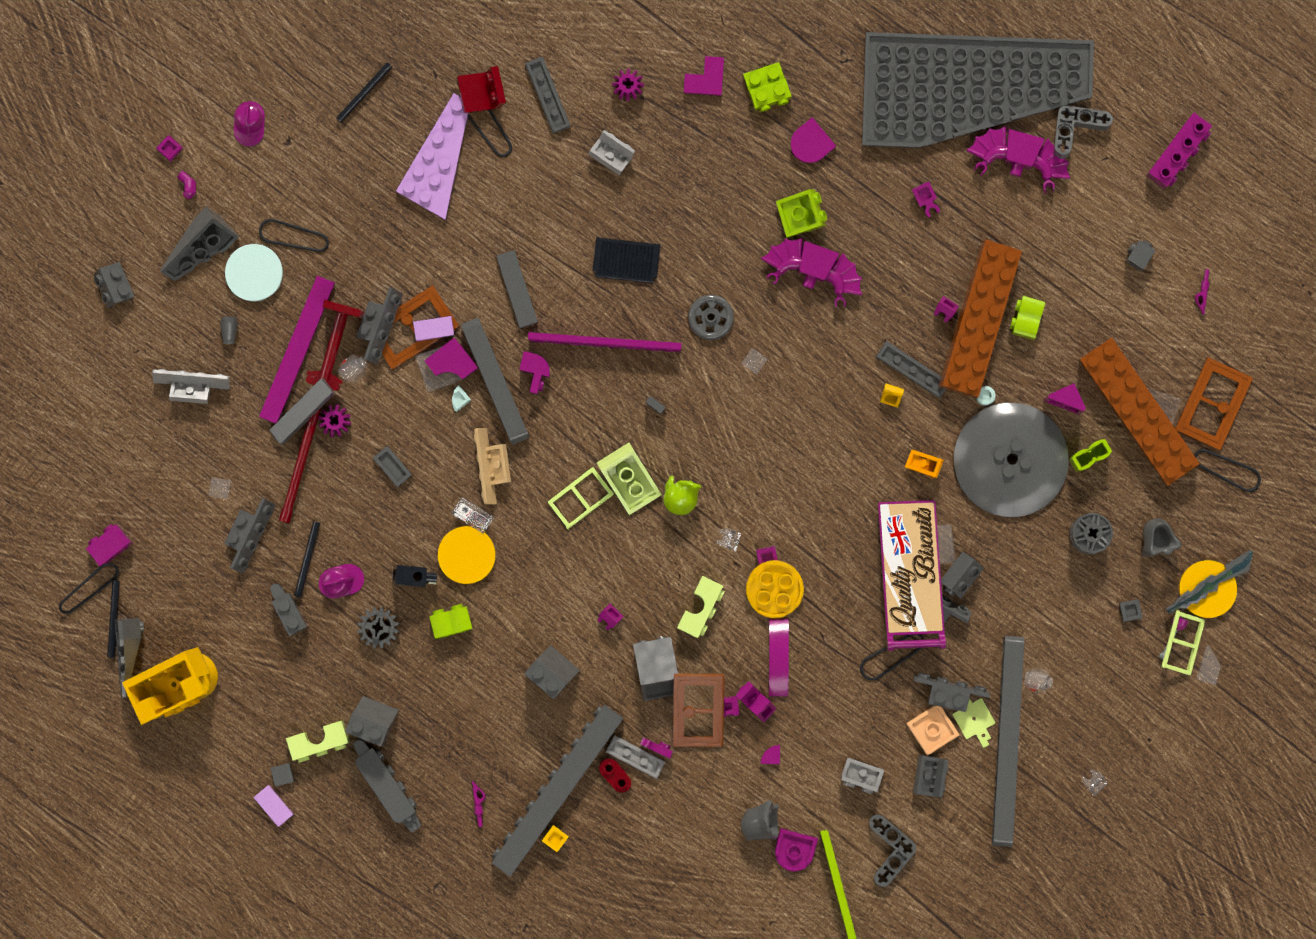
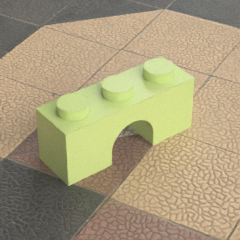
M702 576L694 594L703 599L704 609L698 614L685 611L677 629L696 638L699 635L703 636L708 627L705 625L707 618L712 619L716 608L713 606L716 600L721 601L725 592L722 590L723 586Z
M339 721L323 726L325 738L318 745L309 741L306 732L286 738L292 760H298V763L310 760L309 756L313 754L319 757L328 754L327 750L335 748V751L347 748L346 744L350 743L347 733H345L344 722Z

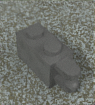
M273 584L270 587V592H272L271 594L275 599L272 601V604L288 635L293 636L309 628L291 593L286 594L280 584Z

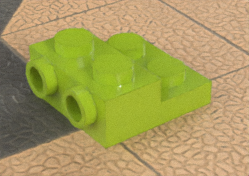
M779 62L743 74L755 111L760 110V112L771 109L770 106L778 104V106L789 103L788 100L792 96Z
M809 189L776 201L787 238L826 226L827 215L824 210L821 211L819 203H822L819 192Z

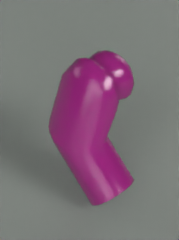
M181 171L177 178L184 183L185 191L183 196L186 199H192L196 194V181L184 171Z

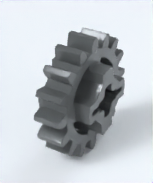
M373 607L372 613L366 610L367 616H360L363 622L357 625L361 626L362 629L357 632L363 633L360 639H367V646L373 643V648L375 649L377 644L384 648V643L390 646V639H397L394 633H399V630L395 629V626H398L399 623L393 621L396 615L390 616V610L384 613L383 607L379 611H377L376 607ZM377 615L376 620L371 623L367 622L372 616ZM384 616L390 621L391 627L385 624ZM380 621V626L383 627V630H379V633H376L374 625H378ZM366 629L372 632V639L367 635ZM390 633L387 638L380 641L383 634Z

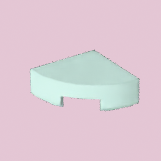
M459 385L454 390L452 396V405L456 412L471 401Z

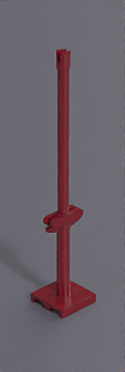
M324 300L322 307L337 312L321 371H307L306 375L309 376L306 377V382L315 385L320 379H325L332 390L339 391V384L342 385L343 381L334 376L332 371L348 315L362 319L365 312ZM321 408L307 421L279 521L290 523L293 506Z

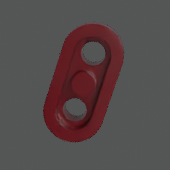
M603 760L599 767L602 776L617 792L624 793L628 791L631 787V779L615 760ZM606 765H612L613 770L607 772L605 770ZM620 779L625 780V786L620 787L618 781Z

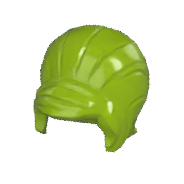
M670 476L665 484L664 505L673 514L686 515L695 508L701 485L690 480H680L674 484V476Z

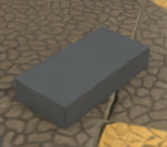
M388 446L373 457L397 487L412 476Z

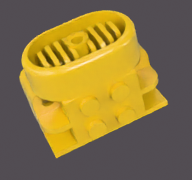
M199 647L184 651L122 682L141 725L162 716L167 718L173 714L176 715L184 711L185 708L200 703L201 699L214 691L218 682V672L213 661L206 655L201 654Z

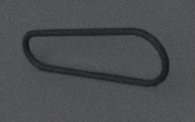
M488 110L509 144V151L505 154H500L468 114L470 122L498 156L505 157L511 153L512 144L491 110Z
M267 219L259 227V235L267 243L315 252L325 251L329 245L327 236L322 233L276 219ZM267 222H276L322 236L326 240V245L322 249H315L265 239L262 235V227Z
M1199 449L1194 454L1196 458L1198 453L1206 452L1254 471L1258 476V483L1254 488L1246 489L1230 481L1229 479L1215 473L1214 471L1200 464L1198 465V467L1208 471L1209 473L1223 479L1224 481L1238 487L1243 491L1251 492L1256 490L1260 486L1261 476L1259 472L1252 467H1249L1247 465H1244L1242 463H1239L1237 461H1234L1232 459H1229L1227 457H1224L1222 455H1219L1206 449Z
M106 563L98 567L60 602V612L63 614L73 612L112 583V580H115L119 574L118 567L113 563ZM106 566H112L116 569L115 576L71 610H62V604L99 570Z
M921 634L917 635L921 638V640H924V637ZM907 635L897 641H903L913 635ZM886 646L862 660L860 664L861 674L868 680H877L922 648H917L879 676L874 678L866 676L863 671L864 663L875 655L887 650Z

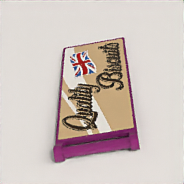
M935 501L879 502L878 515L887 651H894V649L923 647L945 649L946 639ZM938 634V639L893 640L895 635Z

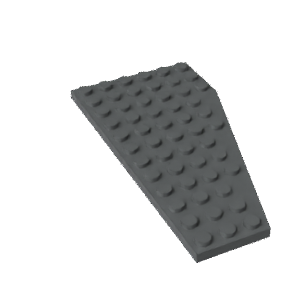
M866 32L862 146L922 148L1091 99L1093 92L1094 41Z

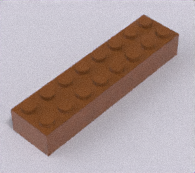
M987 239L981 242L938 387L971 398L979 397L1022 253L1021 250Z
M1112 337L1079 359L1083 368L1165 486L1170 485L1200 464Z

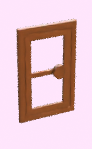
M433 285L398 307L393 322L395 323L401 319L402 323L409 325L415 334L412 324L413 317L409 313L430 300L441 318L452 317L453 330L460 327ZM442 338L417 341L397 355L393 353L386 342L382 355L393 370Z
M1207 357L1175 429L1220 451L1253 378ZM1213 371L1239 383L1229 405L1226 402L1218 404L1202 396ZM1200 400L1217 407L1220 413H1225L1215 436L1189 425Z
M674 674L673 747H723L724 674ZM684 685H714L713 709H694L691 706L684 708ZM695 713H713V737L684 736V716L692 718Z

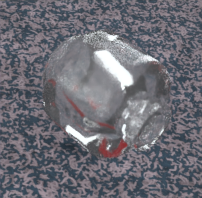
M352 354L339 364L340 368L338 371L346 382L354 383L367 374L366 367L368 364L362 356L358 357Z
M1031 668L1030 672H1026L1024 686L1027 687L1029 692L1046 694L1048 689H1052L1053 678L1050 677L1048 670Z

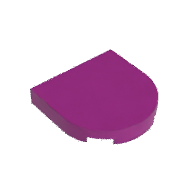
M813 117L794 132L790 144L795 158L805 163H816L836 148V145Z
M780 828L775 847L777 862L788 871L797 872L805 869L813 859L818 838Z

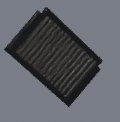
M596 237L592 271L596 272L595 277L653 284V278H657L661 244Z

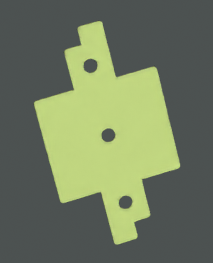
M982 698L973 703L969 699L966 712L957 711L953 713V716L965 738L968 739L976 734L984 748L989 745L987 740L991 739L986 728L994 725L995 721Z

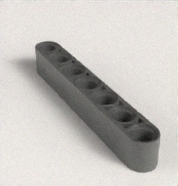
M477 317L461 324L511 444L514 445L530 438L479 318Z

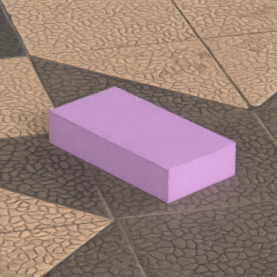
M451 316L413 322L416 341L454 336Z
M270 785L266 786L254 797L278 827L294 815Z

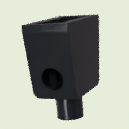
M393 566L392 585L423 588L426 584L437 583V573L427 572L425 567ZM419 574V580H414L413 575Z

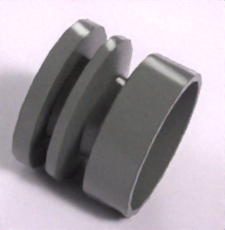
M1088 513L1078 517L1069 529L1071 545L1082 554L1092 555L1105 550L1113 538V529L1110 522L1098 513ZM1089 529L1091 531H1096V533L1094 534L1095 538L1093 536H1088V534L1090 533Z

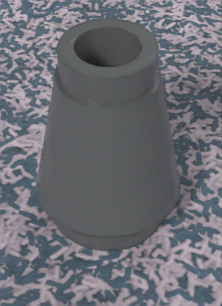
M221 317L219 322L223 344H235L239 323L237 322V317Z

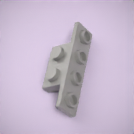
M165 369L152 371L153 383L171 384L170 401L208 404L210 388L230 389L229 376L222 374L188 373L185 371H167Z

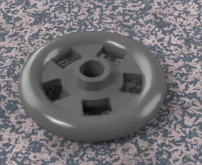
M705 295L698 298L691 305L688 313L690 328L697 336L706 340H716L725 336L730 331L734 321L732 307L724 298L717 295ZM707 303L709 308L702 311L700 306ZM716 304L722 306L723 310L721 313L714 308ZM713 314L715 318L714 320H708L707 316ZM697 316H701L703 324L697 325ZM720 317L726 319L723 327L718 325ZM706 326L714 327V332H706Z

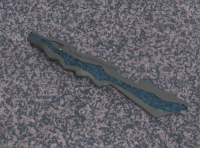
M1249 550L1224 566L1226 570L1216 576L1211 574L1197 584L1192 591L1189 592L1187 590L1172 605L1165 608L1167 613L1170 615L1176 610L1187 609L1190 604H1197L1201 598L1205 599L1209 592L1217 591L1219 583L1248 572L1253 551Z

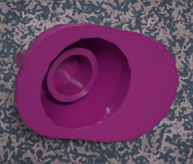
M252 101L244 102L235 111L234 135L236 140L243 146H255L263 138L265 114L263 108L258 103Z
M353 564L329 568L320 575L318 581L319 589L322 594L329 598L351 595L362 588L364 574L359 567Z

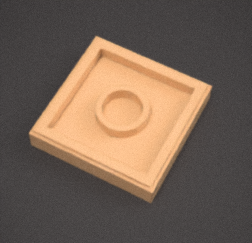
M936 705L906 723L927 756L959 736L943 708Z

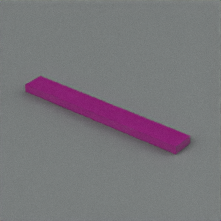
M316 276L259 415L260 418L275 424L279 421L324 312L323 302L324 300H329L335 282Z
M528 332L529 342L665 352H681L682 343Z

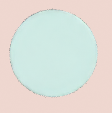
M989 386L981 387L979 397L976 398L977 402L984 406L990 405L995 400V391Z

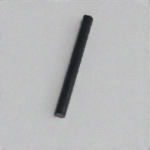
M388 62L336 117L339 122L342 123L391 70L392 66Z
M313 521L294 593V596L302 597L320 527L319 522Z
M112 580L107 657L115 658L116 634L114 620L118 618L120 581Z

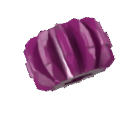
M630 69L626 70L627 74L620 70L619 74L621 77L615 75L614 79L617 82L612 83V87L616 88L613 91L614 94L620 93V100L625 95L627 102H629L630 96L636 100L637 96L635 93L642 95V90L639 88L644 87V83L640 82L643 77H636V70L632 74H630ZM627 81H630V84L633 85V87L630 86V89H626Z
M329 405L328 409L330 412L323 409L322 413L326 416H319V420L325 421L319 424V427H326L323 431L325 434L331 430V437L335 436V431L341 437V429L346 433L348 432V429L344 426H350L351 422L345 420L349 419L351 415H344L347 411L346 408L339 412L340 406L336 405L335 411H333V407ZM338 416L339 424L332 426L331 418Z

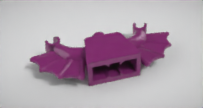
M1003 127L999 130L989 129L985 135L976 136L973 146L967 148V152L983 159V162H979L973 169V171L977 168L982 169V173L979 176L986 172L987 165H990L993 160L1005 159V163L1012 165L1010 175L1015 177H1021L1023 168L1031 169L1033 166L1042 173V178L1045 179L1043 184L1044 194H1046V187H1051L1052 193L1054 192L1055 185L1050 181V178L1070 179L1067 172L1069 161L1057 158L1054 155V145L1050 142V139H1046L1043 144L1044 138L1011 129L1007 132L1006 138V127Z
M800 238L795 241L785 239L780 245H772L769 253L761 257L762 261L777 269L775 273H770L767 276V279L771 275L776 277V281L772 284H776L779 281V276L783 275L786 271L799 270L798 274L805 276L802 286L807 289L813 290L816 280L823 283L827 280L833 285L837 296L834 299L836 308L838 300H843V307L846 305L842 293L862 295L860 290L862 277L856 272V264L850 262L844 253L837 260L839 253L806 241L802 250L803 239Z

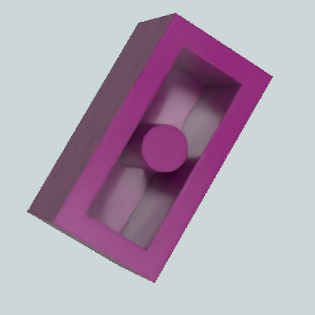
M112 524L103 530L104 534L99 538L96 536L88 542L89 546L86 550L99 566L109 563L133 544L117 524L114 526Z

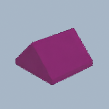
M1074 383L1049 394L1044 399L1046 403L1078 415L1083 413L1086 408Z

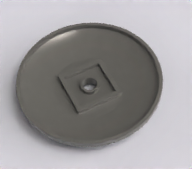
M1001 403L985 408L966 423L956 441L953 462L955 475L962 491L976 506L988 513L1001 517H1021L1042 509L1056 497L1066 479L1069 458L1067 445L1060 429L1046 414L1034 407L1021 403ZM1009 454L1016 455V464L1011 465L1007 462Z

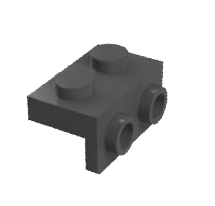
M120 262L99 268L94 273V282L99 287L102 300L108 309L112 308L115 304L131 300L135 297Z
M919 755L913 793L942 798L945 791L948 760Z

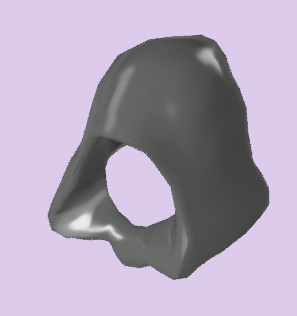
M1156 518L1149 520L1144 525L1142 556H1154L1160 553L1170 555L1174 550L1182 546L1181 542L1174 535L1171 526L1165 520Z
M769 800L745 811L740 827L747 841L775 840L778 838V804L773 805V802Z

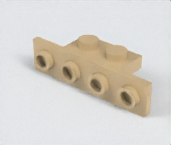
M476 428L474 441L477 446L476 457L480 469L479 479L482 484L481 495L485 505L497 504L494 485L511 482L506 444L489 446L487 428Z

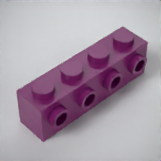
M1193 113L1146 176L1163 189L1168 185L1172 187L1178 179L1175 175L1179 170L1183 172L1189 164L1186 160L1190 155L1193 157L1200 149L1198 144L1201 140L1205 142L1212 133L1209 131L1212 125L1196 113Z

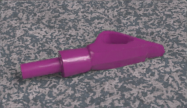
M1205 269L1204 279L1201 281V291L1195 295V302L1203 315H1205L1204 310L1210 284L1208 282L1210 270ZM1200 296L1202 297L1201 305L1198 302V297Z
M471 781L473 785L475 815H477L478 827H483V809L481 804L485 800L486 795L474 781ZM478 790L482 794V798L480 799L477 795Z

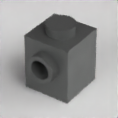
M1139 240L1136 244L1132 243L1127 251L1129 256L1125 262L1141 272L1156 250L1152 248L1153 245L1149 242Z

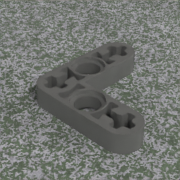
M1074 106L1061 107L1056 120L1054 155L1060 159H1065L1070 155L1074 127L1105 131L1111 127L1113 122L1112 115L1107 111ZM1064 113H1068L1069 117L1065 118ZM1083 114L1088 115L1090 121L1084 122L1080 119V116ZM1102 118H1105L1106 124L1102 123ZM1067 129L1069 131V135L1063 136L1060 134L1059 130ZM1062 142H1065V152H1061L1060 149Z
M876 814L870 817L869 827L894 848L893 852L874 874V882L880 887H885L891 883L915 854L916 845L886 818ZM879 818H881V824L884 827H886L887 824L890 825V827H888L884 831L883 835L880 834V832L883 831L880 827H873L874 819L878 820ZM890 830H895L898 834V838L895 841L887 839V833ZM902 836L905 838L902 840L903 843L906 845L911 843V852L904 853V848L900 844L898 848L895 846ZM894 857L900 860V866L896 869L891 868L889 864L890 860ZM886 865L894 874L891 876L888 873L886 876L887 882L882 881L879 883L878 874L883 875L887 871L883 869Z

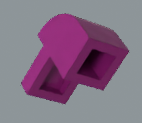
M524 351L519 370L520 372L534 375L530 394L538 395V392H542L545 380H542V377L550 379V369L543 357Z
M749 681L736 694L738 699L763 723L777 709Z

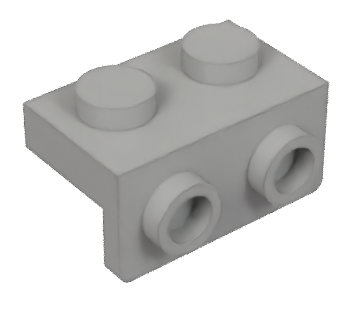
M604 130L588 155L620 176L630 163L635 150L617 139L613 134Z
M847 757L840 780L844 781L843 785L852 788L858 785L862 787L861 791L873 794V791L878 792L884 770Z

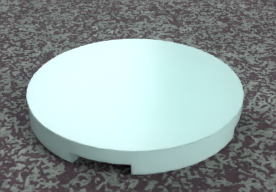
M249 244L238 248L230 256L225 268V277L229 288L235 295L246 301L257 302L270 297L278 290L283 279V267L278 256L271 249L259 244Z

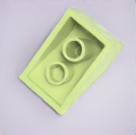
M630 443L597 462L601 472L629 515L662 495Z

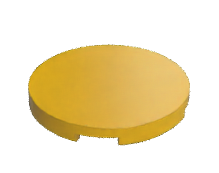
M463 526L453 529L445 535L439 545V565L444 574L457 583L472 584L482 580L491 572L495 563L496 553L493 542L486 533L475 527Z
M779 560L766 561L758 565L750 573L746 583V595L750 605L759 614L769 618H781L793 612L800 605L804 594L803 581L798 571L792 565Z
M1204 560L1188 567L1182 574L1179 582L1180 596L1187 590L1189 592L1192 591L1197 584L1211 574L1216 576L1226 570L1225 565L1212 560ZM1229 570L1214 582H1207L1198 593L1182 603L1196 601L1200 595L1212 590L1219 581L1232 575V572ZM1235 577L1219 583L1217 591L1209 592L1206 598H1201L1197 604H1190L1187 610L1202 618H1213L1227 612L1232 607L1237 596Z

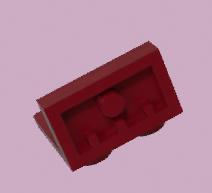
M498 66L490 67L486 72L457 77L464 113L500 109L506 103Z

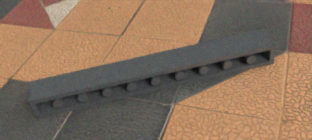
M606 705L603 708L599 706L593 714L595 716L593 722L586 723L582 729V732H584L583 736L580 739L576 738L570 746L573 750L569 755L565 753L559 763L562 765L558 771L554 769L548 777L550 780L548 785H542L536 793L539 796L535 802L531 800L525 810L528 813L525 817L522 818L520 816L514 824L516 829L513 834L509 832L503 840L505 845L501 850L497 848L491 856L494 859L492 864L507 875L511 876L623 720V717Z

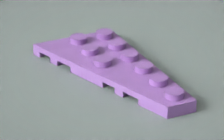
M456 94L452 95L396 190L400 195L444 220L447 217L469 114L464 113L461 97Z

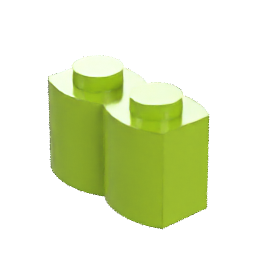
M1023 296L1021 300H1017L1015 311H1018L1017 316L1012 318L1009 328L1013 329L1012 334L1034 340L1045 302Z
M1105 439L1098 440L1087 449L1075 453L1069 461L1074 470L1080 472L1092 466L1094 462H1099L1108 457L1112 450Z
M462 604L452 606V610L444 612V609L432 612L433 615L429 617L435 639L473 630L467 606L463 607Z

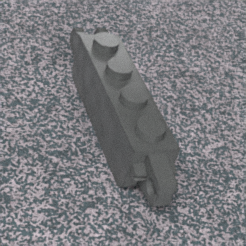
M356 740L354 749H356L359 757L356 759L355 764L393 821L402 822L411 832L417 830L422 826L415 813L417 812L415 809L417 804L412 797H407L405 794L407 789L403 783L396 781L394 778L396 773L390 765L386 766L383 761L385 757L380 749L375 750L374 747L370 749L364 740Z

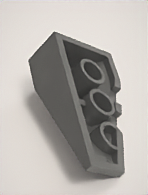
M205 207L192 221L160 271L173 281H176L193 271L198 264L203 261L206 263L211 260L210 257L226 251L239 236L218 214Z
M138 617L114 620L121 697L127 696L122 682L130 679L132 676L141 633H144L143 621H140Z

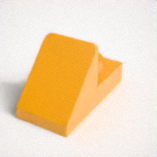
M911 450L905 468L933 479L938 477L944 460Z

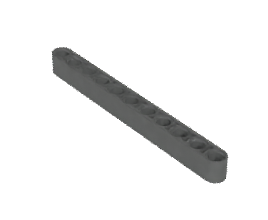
M1004 635L992 828V846L1012 847L1024 657V637Z

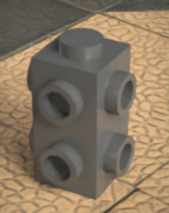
M962 552L941 579V584L945 587L943 590L951 597L956 595L962 598L984 568L975 559Z

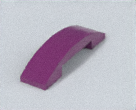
M769 619V696H788L789 621L788 619Z

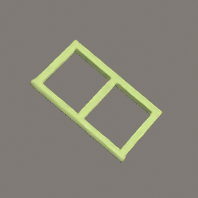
M592 467L549 500L548 503L566 525V528L570 529L614 495V492L610 490ZM591 473L595 475L609 493L592 507L587 504L574 487ZM572 489L587 510L569 524L553 502Z
M1176 610L1162 668L1191 675L1205 623L1204 619ZM1180 616L1199 622L1194 644L1174 638ZM1173 642L1192 648L1187 670L1167 664Z

